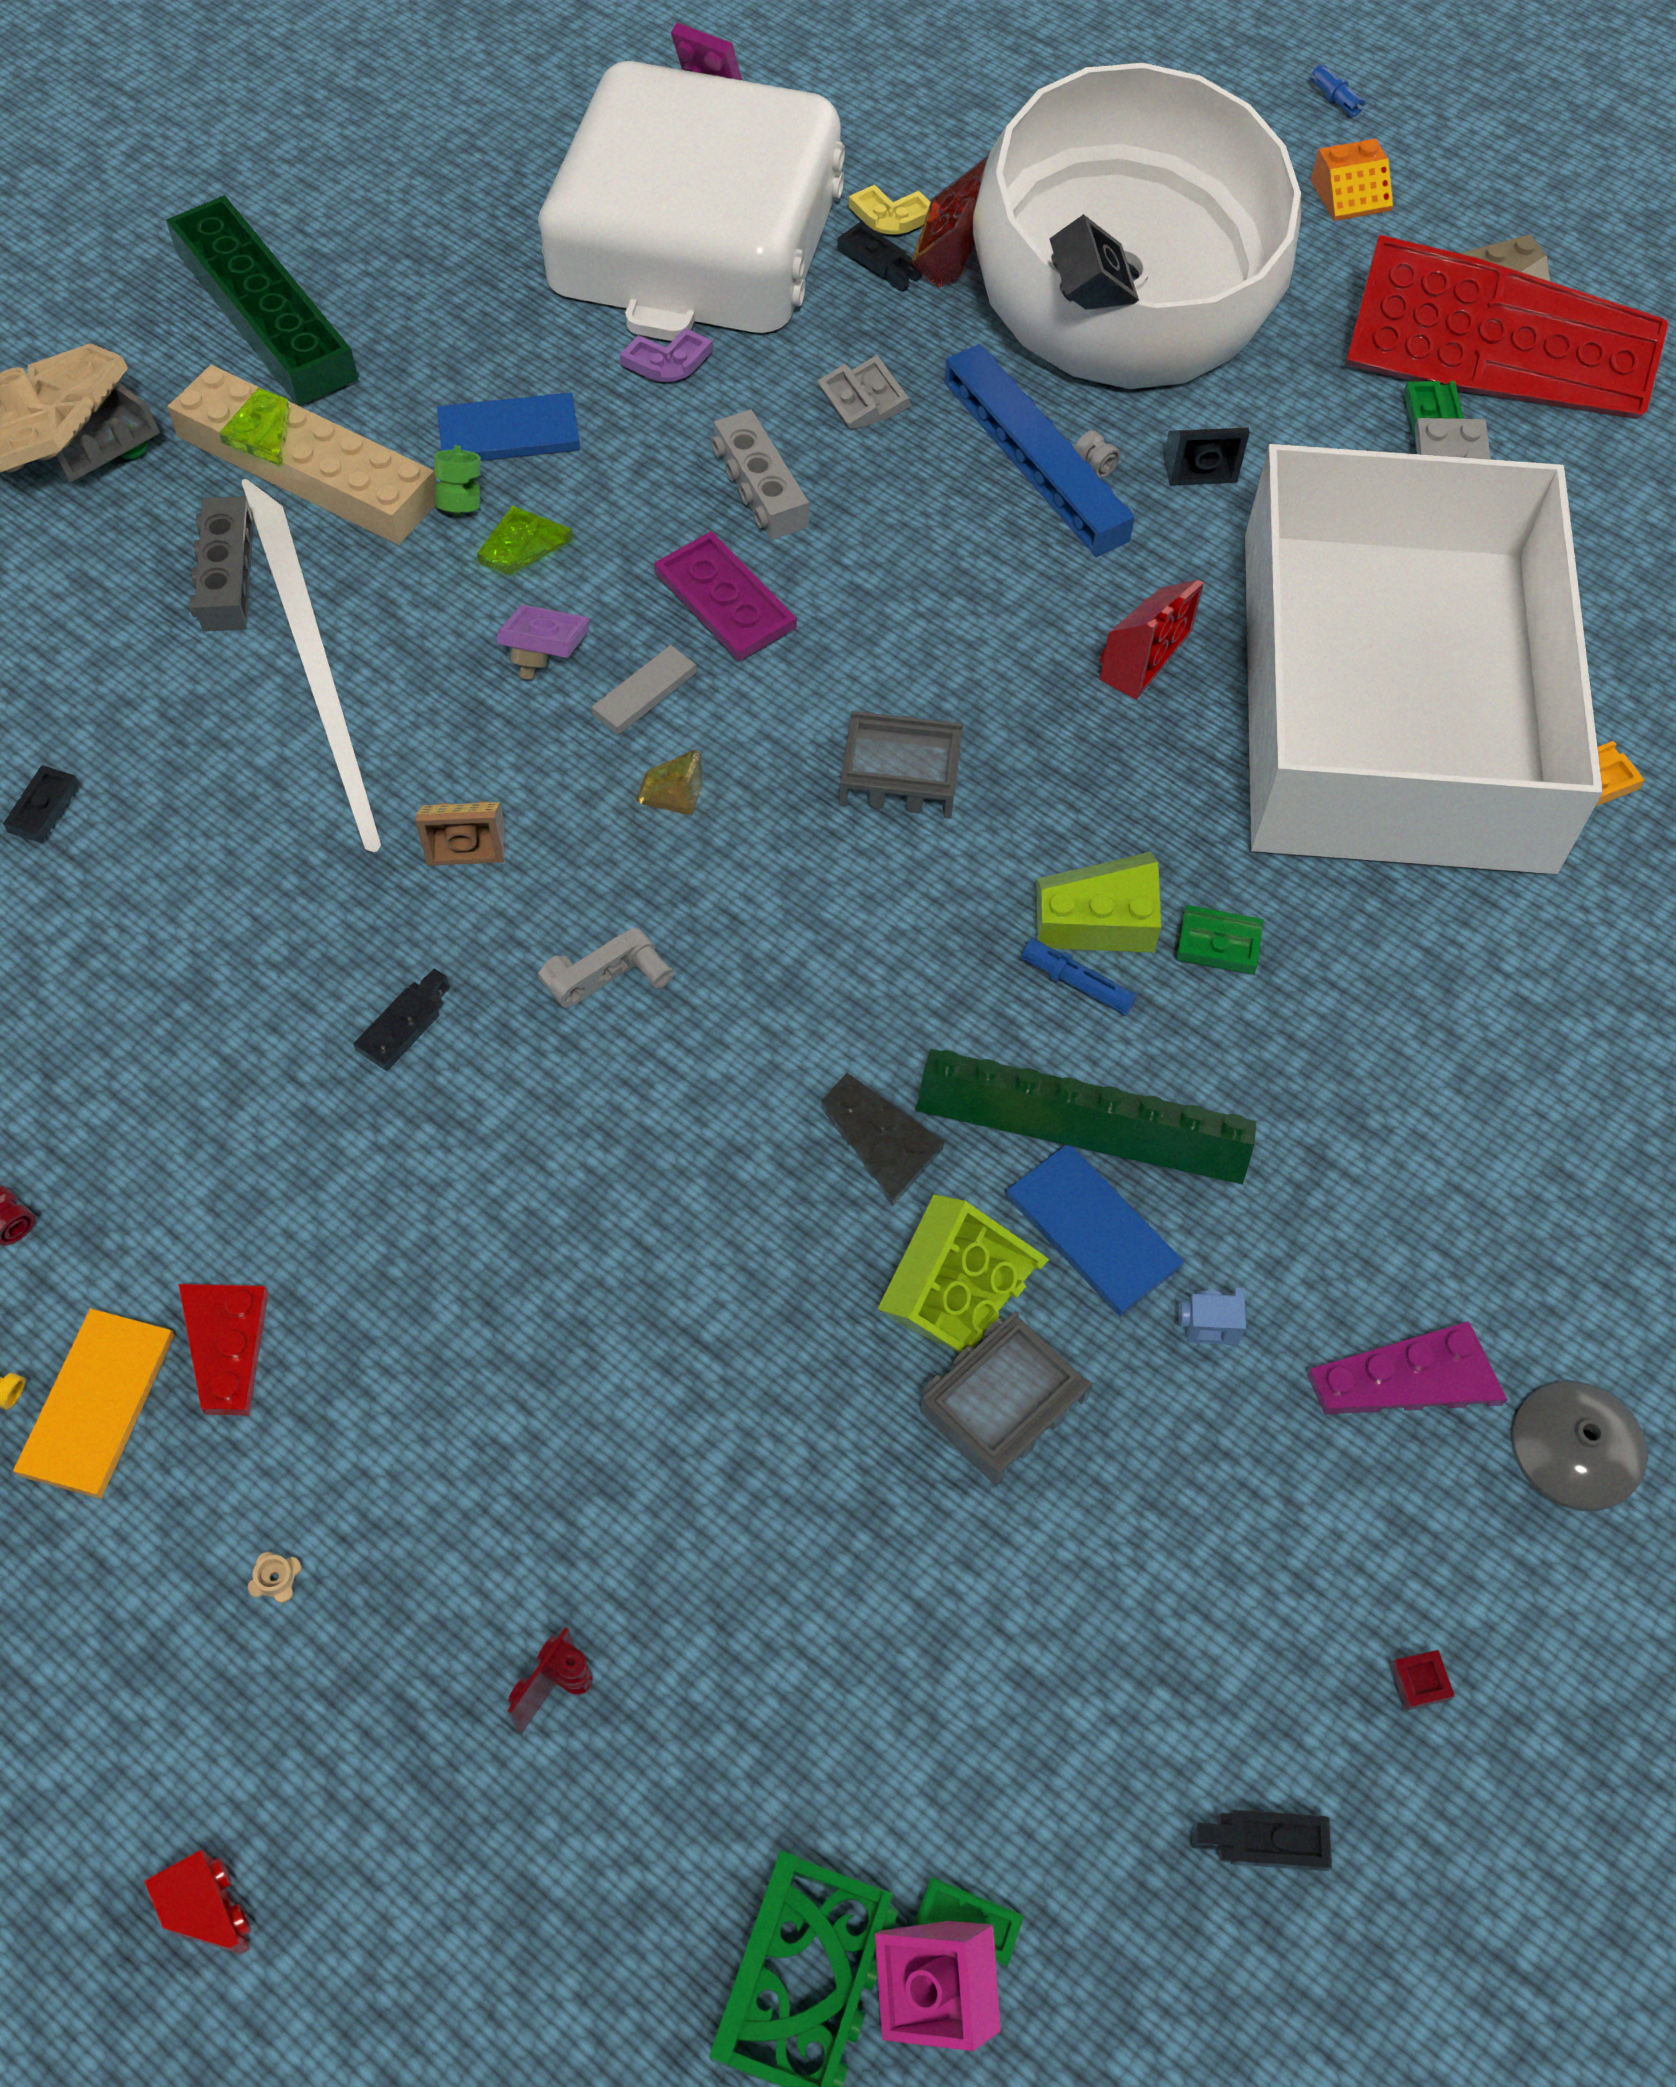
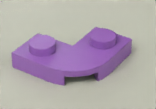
M686 328L667 347L638 335L620 354V364L652 380L663 382L677 381L689 376L713 351V342Z

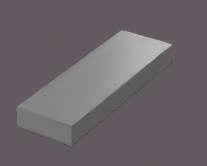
M669 645L591 707L592 715L615 734L619 735L697 673L696 664L672 645Z

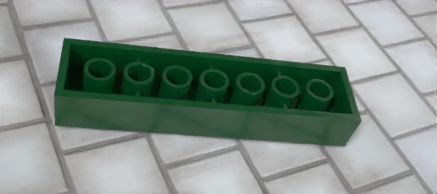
M225 195L166 219L175 252L297 406H302L358 380L350 346Z

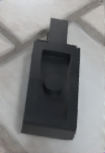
M434 968L421 980L420 985L413 982L409 985V988L406 987L353 1043L355 1050L383 1070L388 1071L440 1016L438 1010L443 1005L441 998L450 989L447 976Z
M1232 1810L1230 1813H1219L1218 1824L1196 1823V1826L1192 1827V1848L1219 1850V1861L1231 1862L1232 1865L1329 1871L1332 1869L1330 1820L1328 1816Z

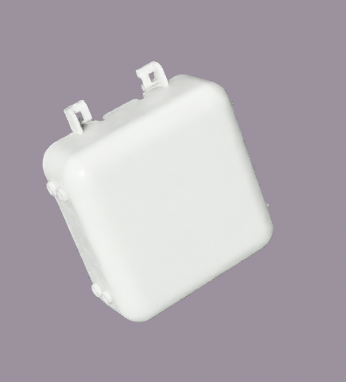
M623 61L611 66L604 73L539 213L538 223L541 231L542 253L544 255L546 279L549 286L556 293L566 297L627 308L626 325L632 333L673 341L684 328L691 330L695 321L756 333L771 332L783 327L790 320L795 305H802L807 272L834 198L840 199L843 190L844 172H841L844 162L845 146L843 142H840L841 126L835 107L823 96L810 92L635 61Z

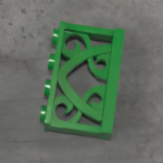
M780 1850L709 2055L710 2061L777 2087H843L849 2065L840 2062L847 2040L855 2044L857 2043L866 2015L865 2011L857 2009L862 1990L865 1988L873 1991L878 1977L877 1958L873 1957L876 1950L875 1933L893 1929L899 1910L890 1906L893 1893L806 1862L795 1855ZM795 1876L835 1892L819 1909L802 1892L794 1888L792 1884ZM847 1900H854L865 1907L869 1919L868 1925L861 1935L852 1936L846 1929L847 1922L854 1915H845L836 1921L834 1927L831 1926L827 1917L836 1905ZM803 1921L807 1923L809 1929L799 1941L788 1944L782 1940L780 1931L785 1923H793L797 1928V1933L800 1931ZM817 1936L831 1964L836 1989L817 2005L789 2017L790 2007L787 1991L780 1979L770 1970L764 1968L767 1957L783 1959L798 1955L808 1948ZM864 1949L853 1983L850 1965L845 1952H857ZM773 1991L777 1995L779 2001V2020L770 2021L773 2005L767 2011H762L758 2008L756 2002L762 1992ZM846 2006L836 2040H834L829 2030L821 2024L831 2019ZM797 2036L798 2051L806 2060L805 2051L810 2043L818 2042L823 2046L825 2051L824 2062L816 2073L803 2076L791 2068L786 2057L787 2038ZM776 2041L778 2069L735 2053L738 2042Z

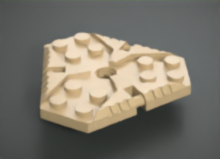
M89 343L29 364L28 373L23 368L18 367L1 372L0 472H14L22 468L25 463L37 459H51L62 448H66L72 441V438L87 423L91 413L96 412L100 404L105 401L106 397L110 395L111 391L120 382L128 369L123 357Z

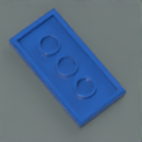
M572 392L437 406L441 451L454 449V445H460L461 450L478 454L482 461L580 450Z
M1065 1145L1007 1189L1006 1197L1119 1317L1172 1276L1184 1263V1260L1073 1146Z

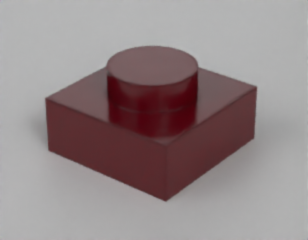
M1439 1650L1395 1659L1390 1664L1406 1711L1447 1702L1455 1697Z

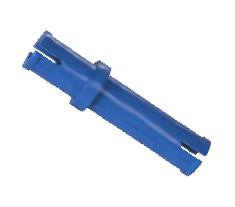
M1034 937L1031 938L1023 951L1021 959L1050 974V979L1056 982L1061 980L1097 1001L1108 1005L1124 1016L1128 1014L1137 998V993L1075 961L1072 954L1066 951L1061 953Z

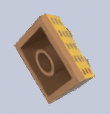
M480 801L469 804L439 803L437 805H423L416 813L415 822L427 866L504 862L505 823L500 802Z

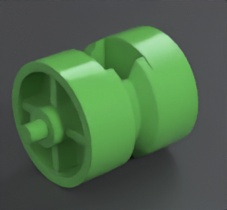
M454 445V449L442 450L434 454V475L440 480L434 487V505L437 508L454 512V516H461V512H471L480 508V485L475 482V479L480 477L481 457L478 454L461 450L460 445Z

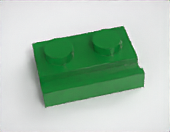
M1440 381L1406 382L1404 397L1414 438V426L1418 418L1464 419L1455 381H1449L1448 385H1441Z
M1186 905L1176 960L1254 975L1258 965L1264 919Z

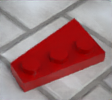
M178 1284L201 1410L205 1415L249 1416L269 1294L267 1288L255 1285Z

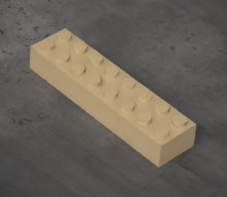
M210 365L167 406L178 438L397 545H400L435 507L434 487L437 482L434 470L213 365Z

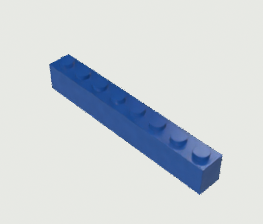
M981 344L946 358L944 384L1095 558L1130 542L1135 518L1130 508L1123 505L1115 496L1111 487L1104 483L1093 471L1090 463L1083 460L1075 451L1072 443L1065 439L1054 427L1053 422L1046 418L1036 407L1033 399L1026 396L1018 387L1014 378L1001 368L996 358L990 355Z

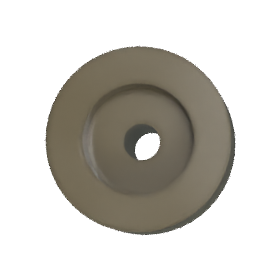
M511 647L510 662L521 665L520 678L534 679L535 667L547 666L548 654Z

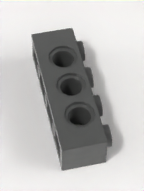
M246 496L203 498L202 513L196 515V525L200 540L194 541V553L198 566L192 568V581L196 592L195 595H190L191 614L193 617H198L203 632L247 629L253 518Z

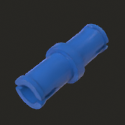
M1324 64L1318 65L1311 74L1314 76H1310V81L1326 94V99L1329 102L1337 103L1351 118H1354L1362 111L1363 108L1361 106L1365 105V101L1349 88V84L1345 79H1338Z

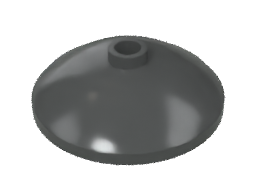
M1562 1381L1551 1383L1532 1393L1515 1415L1511 1431V1441L1516 1462L1528 1482L1539 1493L1554 1503L1579 1511L1605 1510L1623 1502L1640 1485L1645 1475L1648 1460L1645 1436L1632 1412L1611 1393L1583 1382ZM1583 1430L1591 1431L1595 1436V1441L1587 1439Z

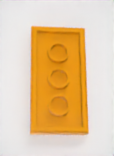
M90 1308L13 1472L22 1478L102 1499L175 1337L173 1332L169 1329Z

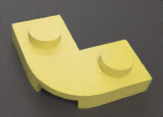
M875 184L849 196L848 207L866 225L881 233H906L937 218V208L919 190L895 202H892Z

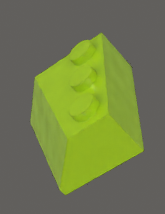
M1152 852L1037 879V940L1052 949L1155 952L1161 931L1159 865Z
M934 1194L877 1310L907 1329L961 1353L968 1346L974 1348L979 1343L989 1326L999 1319L998 1311L1011 1296L1017 1298L1026 1288L1024 1281L1034 1269L1041 1270L1050 1259L967 1201Z

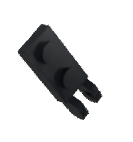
M862 222L857 223L837 238L838 248L883 278L886 277L889 284L897 288V290L903 291L909 286L908 278L917 281L923 276V269L920 263L907 255L905 250Z

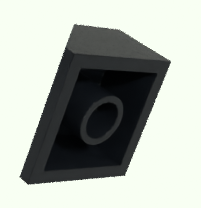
M1081 215L1049 238L1053 250L1051 260L1059 271L1062 280L1059 285L1060 290L1069 302L1074 301L1085 310L1131 305L1139 301L1122 244L1086 215Z
M1249 427L1169 431L1164 451V460L1170 486L1237 483L1250 434Z

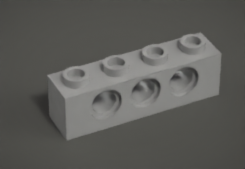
M752 409L714 421V437H711L713 452L717 458L721 457L723 459L729 479L731 481L735 480L738 484L740 496L744 504H750L753 509L757 526L764 528L771 540L808 528L809 501Z

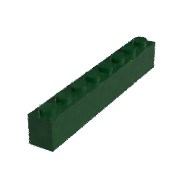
M930 1049L923 1071L916 1110L1242 1185L1254 1149L1256 1121L1246 1119L1238 1114L1227 1115L1205 1110L1197 1105H1182L1164 1101L1156 1096H1142L1124 1092L1116 1087H1101L1083 1083L1071 1077L1061 1078L1047 1075L1031 1068L1020 1069L1002 1065L990 1059L980 1060L966 1057L950 1050L939 1051Z

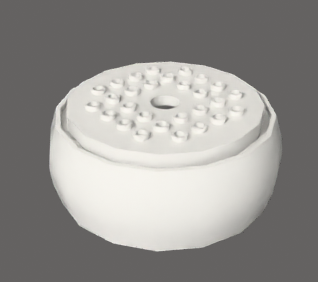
M1146 63L1086 67L1039 89L1006 126L990 151L973 215V237L990 305L1023 347L1071 376L1127 389L1187 383L1237 355L1252 339L1288 289L1301 223V191L1286 145L1250 104L1200 75ZM1081 215H1086L1122 244L1127 262L1133 265L1140 275L1138 279L1133 281L1139 301L1131 305L1085 310L1074 301L1069 302L1060 290L1059 285L1062 280L1059 271L1051 260L1053 250L1049 238Z

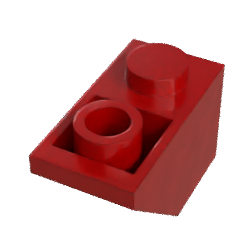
M199 1850L144 1881L161 1926L165 1930L175 1935L240 1955L250 1950L244 1936L251 1932L250 1924L240 1904L232 1906L226 1888L232 1885V1881L220 1857L213 1860L210 1855Z

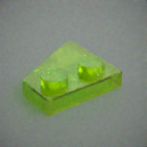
M258 387L219 432L222 443L280 466L283 461L282 443L286 442V424L289 422L291 410L288 399Z
M511 506L477 552L478 563L511 575L569 543L573 539L572 528Z

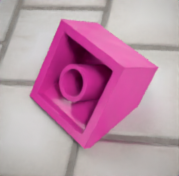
M944 1921L883 1930L875 1933L882 2040L974 2051L1001 2031L993 1925Z

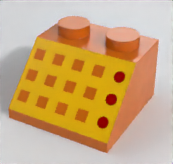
M1377 139L1318 149L1310 181L1333 221L1392 211L1393 199L1389 159Z

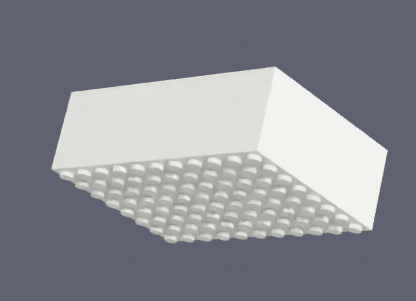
M1269 444L1245 534L1251 851L1558 874L1603 793L1564 465Z

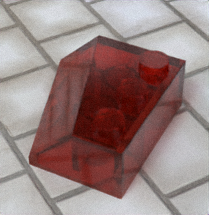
M989 155L931 199L911 263L938 288L949 280H956L962 274L964 265L975 245L973 215Z

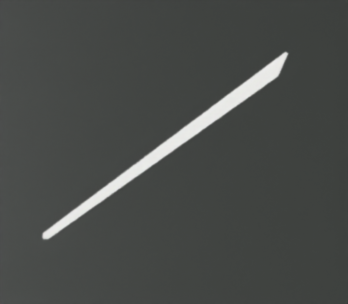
M243 479L241 482L366 850L377 852L381 843L283 506L249 480Z

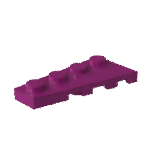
M1469 1321L1314 1367L1307 1374L1324 1415L1380 1412L1382 1409L1404 1408V1411L1422 1410L1423 1407L1447 1406V1408H1466L1468 1404L1503 1406L1507 1401L1505 1393Z

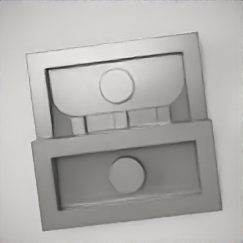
M875 355L853 370H850L845 363L817 381L849 429L874 424L911 407L909 397L878 355Z

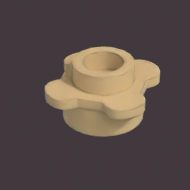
M271 1552L262 1553L256 1560L252 1575L253 1579L248 1583L249 1593L255 1598L263 1595L274 1597L278 1603L289 1601L293 1596L291 1587L294 1578L302 1569L301 1563L295 1557L285 1559L280 1555H273ZM273 1574H279L278 1580L271 1581Z

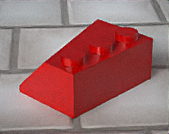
M1193 580L1160 588L1109 631L1106 647L1099 659V663L1102 664L1099 680L1137 700L1192 632L1204 583L1200 580Z

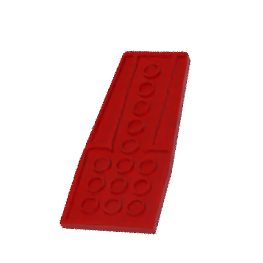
M1379 234L1345 365L1414 382L1440 381L1441 385H1448L1449 381H1455L1457 391L1639 419L1648 410L1668 329V322L1664 318L1480 258Z

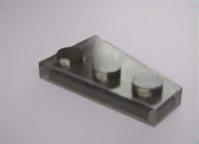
M846 1073L821 1100L822 1110L847 1145H851L863 1161V1167L870 1177H874L881 1186L884 1196L892 1207L943 1150V1140L849 1073Z

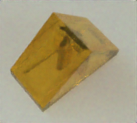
M695 749L647 770L636 801L642 805L693 816L703 787L701 753Z

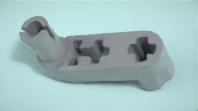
M632 928L618 935L575 964H572L565 955H556L550 958L538 972V979L562 1007L568 1008L584 1000L633 967L637 966L656 989L668 984L674 976V971L655 952V945L640 928Z

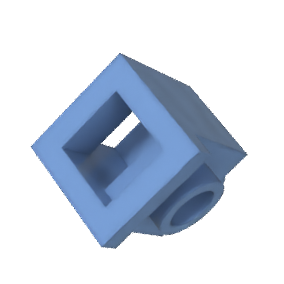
M1235 1288L1232 1296L1223 1295L1216 1290H1205L1198 1294H1192L1189 1301H1180L1178 1321L1180 1327H1186V1343L1238 1345L1246 1330L1244 1288Z

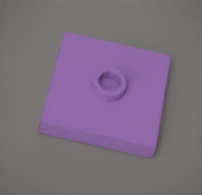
M522 604L497 632V644L568 658L589 631L590 618Z

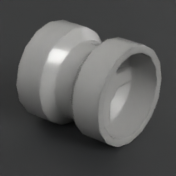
M1095 430L1086 432L1074 447L1083 460L1090 463L1093 471L1100 479L1106 477L1115 469L1121 457L1120 450L1111 443L1106 444L1104 437Z

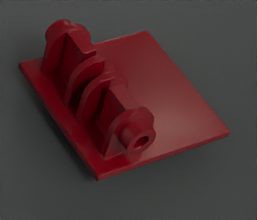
M566 1627L558 1638L552 1635L545 1642L537 1656V1661L540 1662L529 1679L522 1677L509 1695L508 1703L511 1705L507 1711L517 1731L521 1734L556 1684L576 1696L585 1694L592 1686V1675L586 1658L580 1650L575 1648L570 1631Z

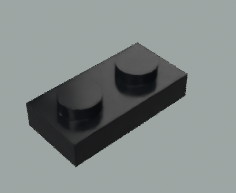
M41 765L3 822L7 832L42 843L80 784L76 775Z

